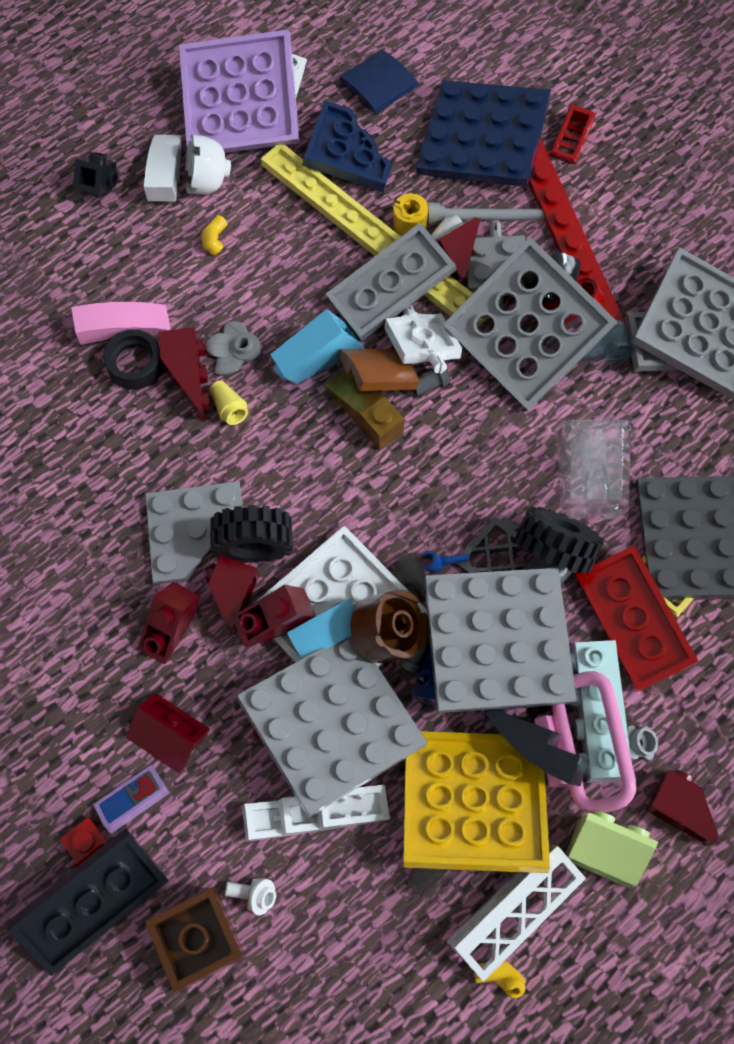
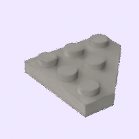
M240 481L146 493L154 585L187 581L203 559L211 553L210 519L214 517L216 512L222 513L223 509L229 508L233 510L234 506H242L243 508Z

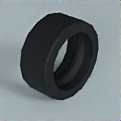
M142 330L120 332L108 341L104 349L103 361L110 378L118 386L125 389L140 390L148 387L160 377L163 371L160 347L157 340ZM141 346L150 351L151 361L143 370L135 373H126L120 371L116 365L117 357L125 349Z

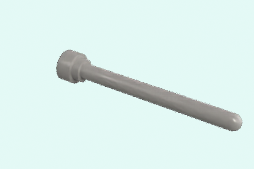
M439 202L427 203L429 214L427 226H439L446 216L451 217L453 214L457 215L461 220L474 217L481 220H545L542 209L445 208V205H440Z

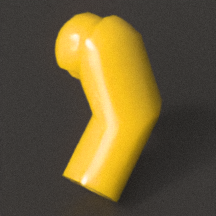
M217 215L201 233L203 249L208 250L213 256L223 249V244L217 239L219 238L218 235L228 225L227 221L220 215Z
M504 961L484 982L474 972L476 984L495 981L513 999L520 998L525 992L524 977L507 961ZM481 963L478 965L482 968L486 963Z

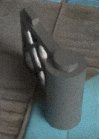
M494 517L462 553L468 554L469 557L472 554L486 553L487 567L473 568L466 562L455 563L465 573L557 568V565L552 563L550 565L545 563L543 559L533 557L525 564H514L512 551L524 549L515 540L519 527L506 517H503L501 520ZM495 528L507 536L506 545L489 546L488 536ZM485 540V547H479ZM509 552L510 565L491 567L490 553ZM559 568L561 585L571 574L566 568L564 570Z

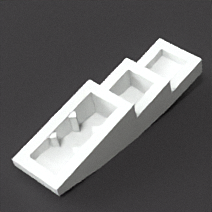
M385 785L358 787L309 818L295 796L281 798L276 801L249 803L242 806L246 842L390 820Z

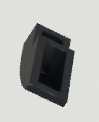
M496 709L487 710L486 714L496 729L528 761L549 775L568 784L581 786L589 759L558 748L557 746L562 734Z

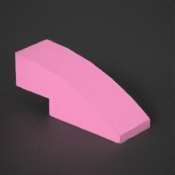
M106 302L71 307L75 333L81 345L108 340L126 330H142L150 335H156L159 331L171 330L166 305Z

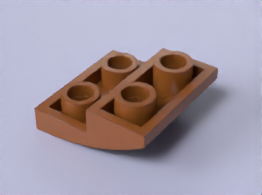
M395 348L340 349L338 352L346 375L354 376L359 391L415 390L419 384V379L411 364H403Z

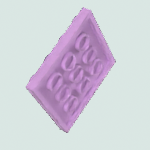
M289 29L179 45L187 146L188 141H192L191 134L212 138L222 146L225 153L300 143L291 34Z

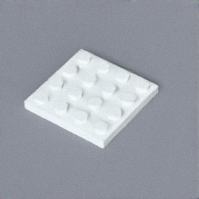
M343 526L258 600L284 584L304 588L316 616L349 598L355 605L357 601L369 596L393 590H408ZM417 603L421 612H426L427 614V609L421 603ZM288 634L273 639L294 663L301 660ZM376 663V665L378 666V668H380V667L384 664V663Z

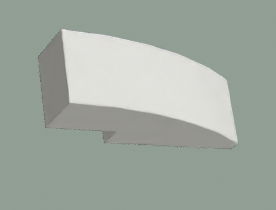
M154 135L149 148L144 179V190L148 201H176L177 183H179L182 135Z

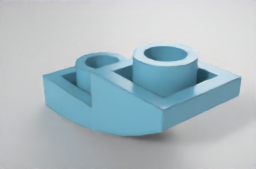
M350 598L287 632L301 659L321 648L328 649L351 636L350 622L354 604Z

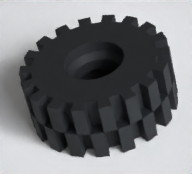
M248 505L247 508L234 506L233 510L226 508L222 510V513L216 512L214 517L210 519L212 555L214 557L218 556V559L219 556L241 561L242 563L272 562L274 558L280 560L284 558V555L288 556L293 551L292 517L286 511L281 512L280 508L270 509V506L265 505L261 508L256 507V505Z
M534 506L527 509L515 536L516 543L523 546L522 549L526 552H531L532 556L541 558L550 565L551 563L557 565V568L563 570L566 568L570 572L576 573L578 571L581 574L591 571L604 543V539L596 531L590 530L591 528L587 525L580 524V521L570 519L567 515L558 514L551 509L546 510L543 507L536 508Z

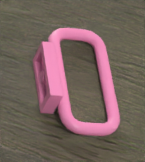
M596 671L582 672L573 675L575 689L587 685H595L600 691L622 781L621 791L614 796L591 800L585 794L583 782L581 786H575L548 773L546 774L549 787L570 788L574 803L582 811L594 814V811L597 810L606 813L619 810L632 801L636 792V778L614 689L610 680L602 673ZM565 704L551 705L553 716L545 715L535 718V724L562 734L557 747L576 754Z

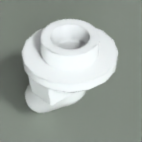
M265 878L253 879L251 885L227 882L225 888V896L247 899V910L256 915L265 914L273 906L276 899L273 882Z

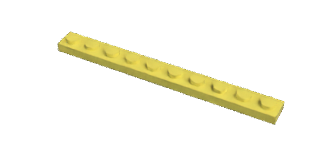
M276 145L261 158V164L266 170L374 256L401 237L319 171L302 166L303 159L286 145ZM448 276L424 294V296L451 317L473 293L452 276ZM489 317L481 318L478 321L477 328Z

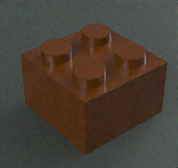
M213 887L145 921L173 992H181L246 958L219 892Z

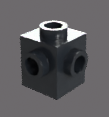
M90 152L89 156L76 158L73 188L83 190L85 194L90 196L102 197L104 193L112 191L117 184V162L107 160V155L98 152Z

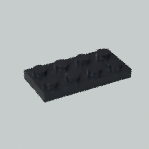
M125 828L7 921L6 927L8 932L52 976L169 882V880L130 831Z

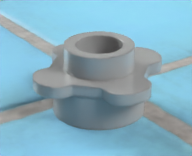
M628 726L627 732L631 760H636L638 757H643L645 760L653 759L654 753L658 748V739L654 731L647 726L641 729Z

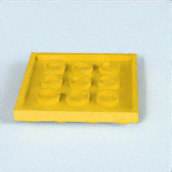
M420 731L427 741V745L405 759L403 868L549 873L550 855L545 771L528 761L501 734Z

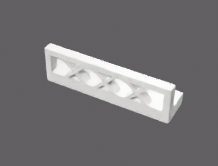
M549 843V873L516 872L446 941L483 982L586 879L559 846ZM561 863L572 875V878L563 887H551L552 871ZM544 880V887L538 886ZM532 891L544 892L543 907L537 913L526 912V897ZM551 892H557V893L551 898ZM519 905V912H512ZM506 917H518V932L512 938H500V923ZM525 918H531V919L525 924ZM493 931V937H487ZM480 943H493L492 958L481 968L470 953ZM499 944H505V945L499 950Z

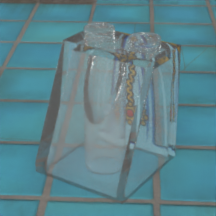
M565 420L557 443L560 514H569V517L573 519L586 518L588 514H601V518L614 519L618 518L620 514H624L629 505L630 420Z

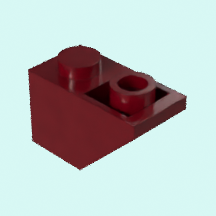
M175 582L170 583L153 597L137 650L166 664L194 619L201 596Z
M284 584L232 616V619L244 647H249L286 635L287 632L316 617V614L304 588Z

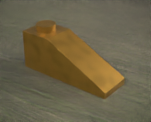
M345 370L323 384L379 450L403 434L404 417L388 399L378 391H359L354 376H347Z

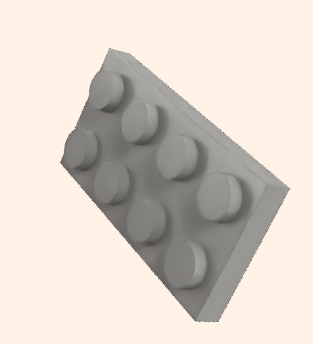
M419 223L328 291L326 296L358 338L363 341L385 324L386 318H394L454 273L457 268L455 263L424 226Z

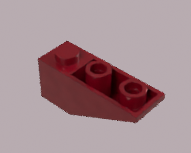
M195 327L159 331L160 357L165 372L200 420L206 421L204 411L211 410L209 393L201 392L200 385L208 383L206 365H201L200 357L205 356L203 338H197Z

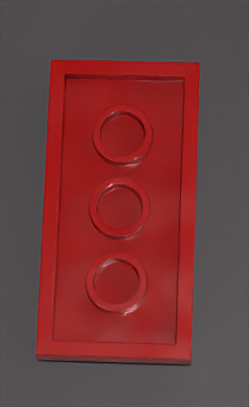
M635 545L593 565L589 573L581 574L578 572L575 574L609 640H616L617 655L637 693L699 662Z

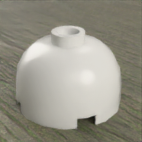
M191 134L192 141H188L185 171L188 170V176H191V184L186 183V192L197 195L213 193L222 185L224 177L229 178L231 161L225 159L224 149L218 142L212 138Z

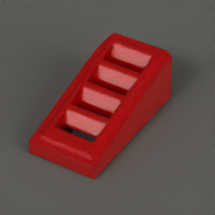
M570 104L551 149L550 156L576 164L597 113ZM570 121L585 125V128L573 125L570 123ZM569 129L582 135L579 137L566 132V130ZM564 137L566 139L575 141L578 143V145L575 146L573 144L562 141V139ZM561 146L575 152L571 155L558 150V148Z

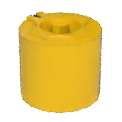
M413 193L404 194L397 198L393 207V226L397 234L403 236L419 223L426 229L428 220V204L426 200L420 195Z

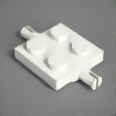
M411 304L402 311L404 316L385 319L384 329L403 364L430 362L436 373H439V371L443 373L447 368L444 361L461 358L462 347L458 340L443 327L446 320L442 313L418 314Z

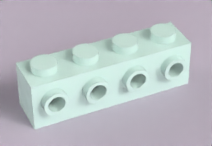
M616 640L575 642L570 653L573 674L596 671L602 673L610 680L630 753ZM595 685L575 689L577 702L571 705L577 706L579 719H574V735L576 740H581L583 752L578 753V755L589 759L585 771L586 783L621 781L600 691Z

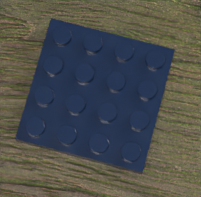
M442 80L416 165V172L439 178L527 187L551 99V90Z

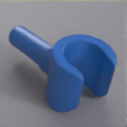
M432 551L422 553V557L425 559L433 558V562L429 566H423L422 568L434 573L440 572L445 565L469 561L468 554L440 556Z

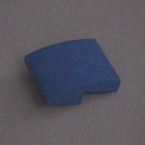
M380 50L339 76L341 83L348 90L357 94L359 102L375 114L418 87V81L397 59L384 50Z

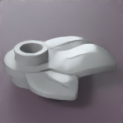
M232 321L225 323L224 333L212 335L204 344L205 350L217 358L213 371L216 375L222 376L237 372L244 361H254L260 354V340L255 334L248 333L246 326L240 322Z

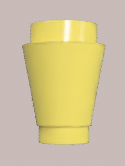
M216 381L210 386L209 392L222 421L227 422L229 425H236L247 417V402L224 381Z

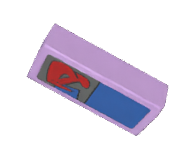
M151 764L93 805L104 827L112 834L170 792Z

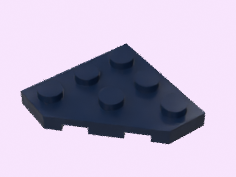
M324 101L304 155L302 166L384 192L392 164L387 157H382L377 151L376 142L366 129L362 130L356 122L357 116L351 109Z

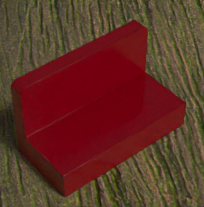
M155 693L137 707L126 737L180 773L185 768L192 751L204 741L210 728Z

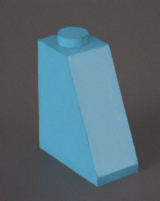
M326 309L270 355L276 363L274 370L284 381L288 379L298 384L340 362L341 359L338 354L340 349H364L351 327Z

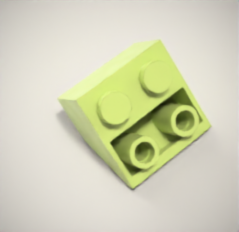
M597 810L594 811V814L588 812L577 820L565 855L576 866L627 888L636 887L657 847L658 841L648 838L650 833L640 827L629 825L627 829L615 824V818L607 813Z

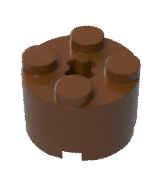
M393 590L357 601L354 605L350 622L351 648L375 663L390 662L414 656L418 650H422L426 645L429 635L426 612L422 613L417 604L421 602L415 595L405 590Z

